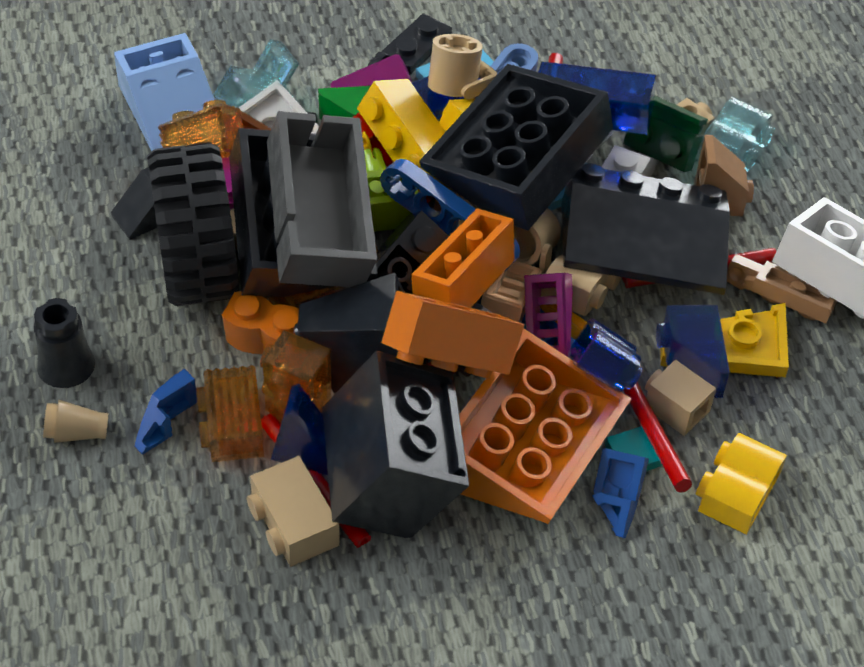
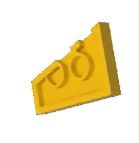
M786 303L772 305L770 311L753 313L751 309L736 311L733 317L715 319L712 316H704L663 323L661 330L660 366L668 367L673 361L677 360L688 369L786 378L789 368Z

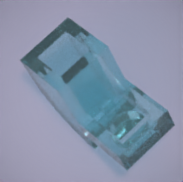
M270 39L253 69L230 65L213 96L225 111L230 106L239 108L277 80L291 94L286 86L299 63L282 41Z

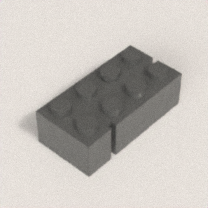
M278 111L267 140L275 240L276 243H279L276 249L279 283L353 287L367 282L377 261L360 118L323 115L312 147H307L306 145L316 122L315 114Z

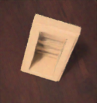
M515 261L483 294L481 305L492 313L521 323L525 315L524 275L542 274L543 270Z

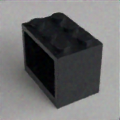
M376 350L322 407L332 522H339L340 524L398 537L411 538L469 487L452 371L427 364H413L398 359L395 355Z

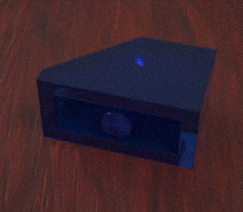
M667 305L664 321L658 322L656 327L657 347L664 348L666 365L669 366L673 361L677 360L716 387L714 398H723L730 371L718 305Z

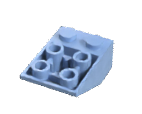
M186 33L114 52L118 85L151 151L158 148L216 142L217 123L222 118L200 59Z

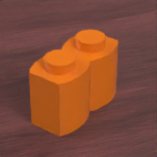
M242 291L234 292L222 314L226 341L240 351L252 354H265L272 361L284 366L302 367L310 352L307 347L302 348L299 345L295 335L294 325L299 320V308L283 304L272 305L270 301L262 296L242 295Z

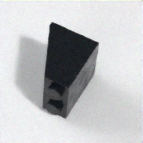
M395 273L299 304V320L294 325L297 341L302 348H308L312 355V362L317 376L320 379H326L333 393H337L376 350L397 356L398 350L381 343L396 291L405 292ZM424 358L423 364L428 365V358Z

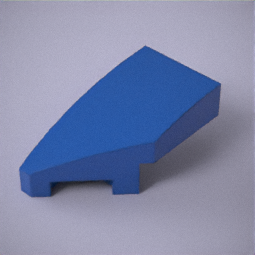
M185 368L161 385L150 398L135 441V448L142 455L173 436L171 419L198 403L195 379Z
M603 448L593 490L595 494L592 496L597 505L603 509L613 526L612 529L616 536L626 538L639 501L649 458Z

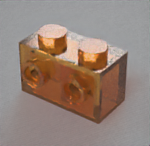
M284 330L274 344L270 343L267 345L260 359V367L263 368L264 382L262 393L265 395V411L276 417L281 423L293 422L311 430L322 414V407L331 399V351L329 348Z

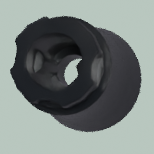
M49 299L44 305L37 307L34 313V333L38 354L37 372L41 380L52 387H74L85 382L91 376L95 368V358L88 346L82 320L77 313L76 307L69 305L66 299Z

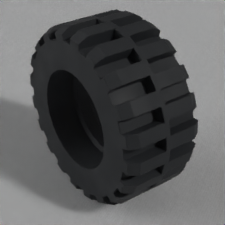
M206 142L154 149L147 155L168 303L178 307L231 299L234 292L239 291V278L228 192L219 147Z

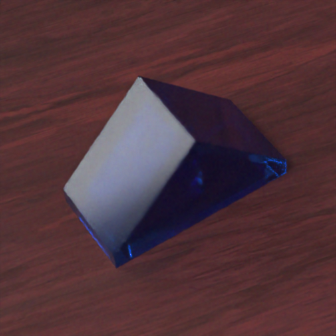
M296 384L290 390L271 460L282 463L300 456L307 470L328 475L323 414L301 385Z

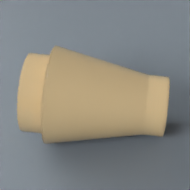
M58 400V404L47 403L43 438H52L54 443L96 438L106 439L109 413L97 412L62 400Z

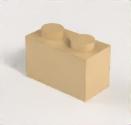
M300 456L250 476L251 495L247 496V503L256 521L264 519L269 530H266V537L275 556L283 554L291 567L339 546V522H332L331 509Z

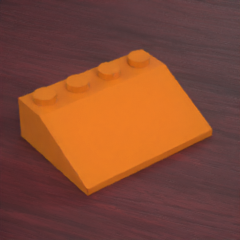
M523 328L510 375L491 372L490 378L484 380L459 414L469 487L461 495L549 524L631 401V398Z

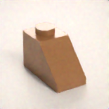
M705 135L694 185L709 184L726 191L730 216H743L746 203H751L753 200V180H747L744 162L713 135Z

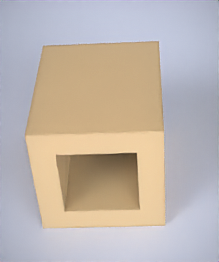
M675 360L664 371L656 370L648 379L645 390L648 391L646 399L655 415L685 436L710 412L716 387Z

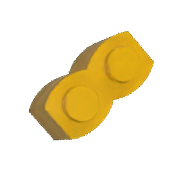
M741 433L736 435L732 443L724 441L714 460V465L718 466L714 474L706 471L697 488L696 495L702 498L698 512L747 535L780 476L787 455Z

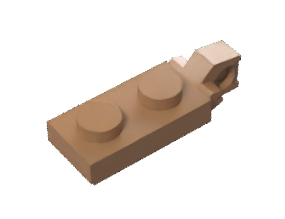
M735 254L727 268L728 283L740 290L745 288L748 291L751 290L761 295L763 299L770 303H786V307L798 311L801 316L809 320H818L826 324L838 303L837 300L832 297L827 298L823 296L815 287L769 261L761 265Z

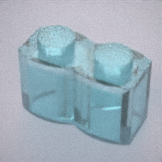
M732 96L720 111L717 119L710 124L704 133L695 160L699 161L704 136L713 135L745 163L746 171L749 172L758 157V147L766 148L774 134L775 128L770 126L773 114Z

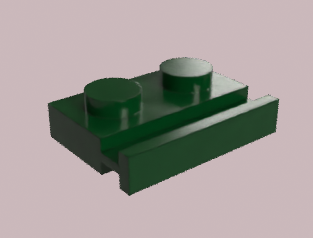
M647 91L638 92L636 97L639 99L636 108H633L623 144L682 172L692 171L703 137L701 131L703 125H707L708 119Z

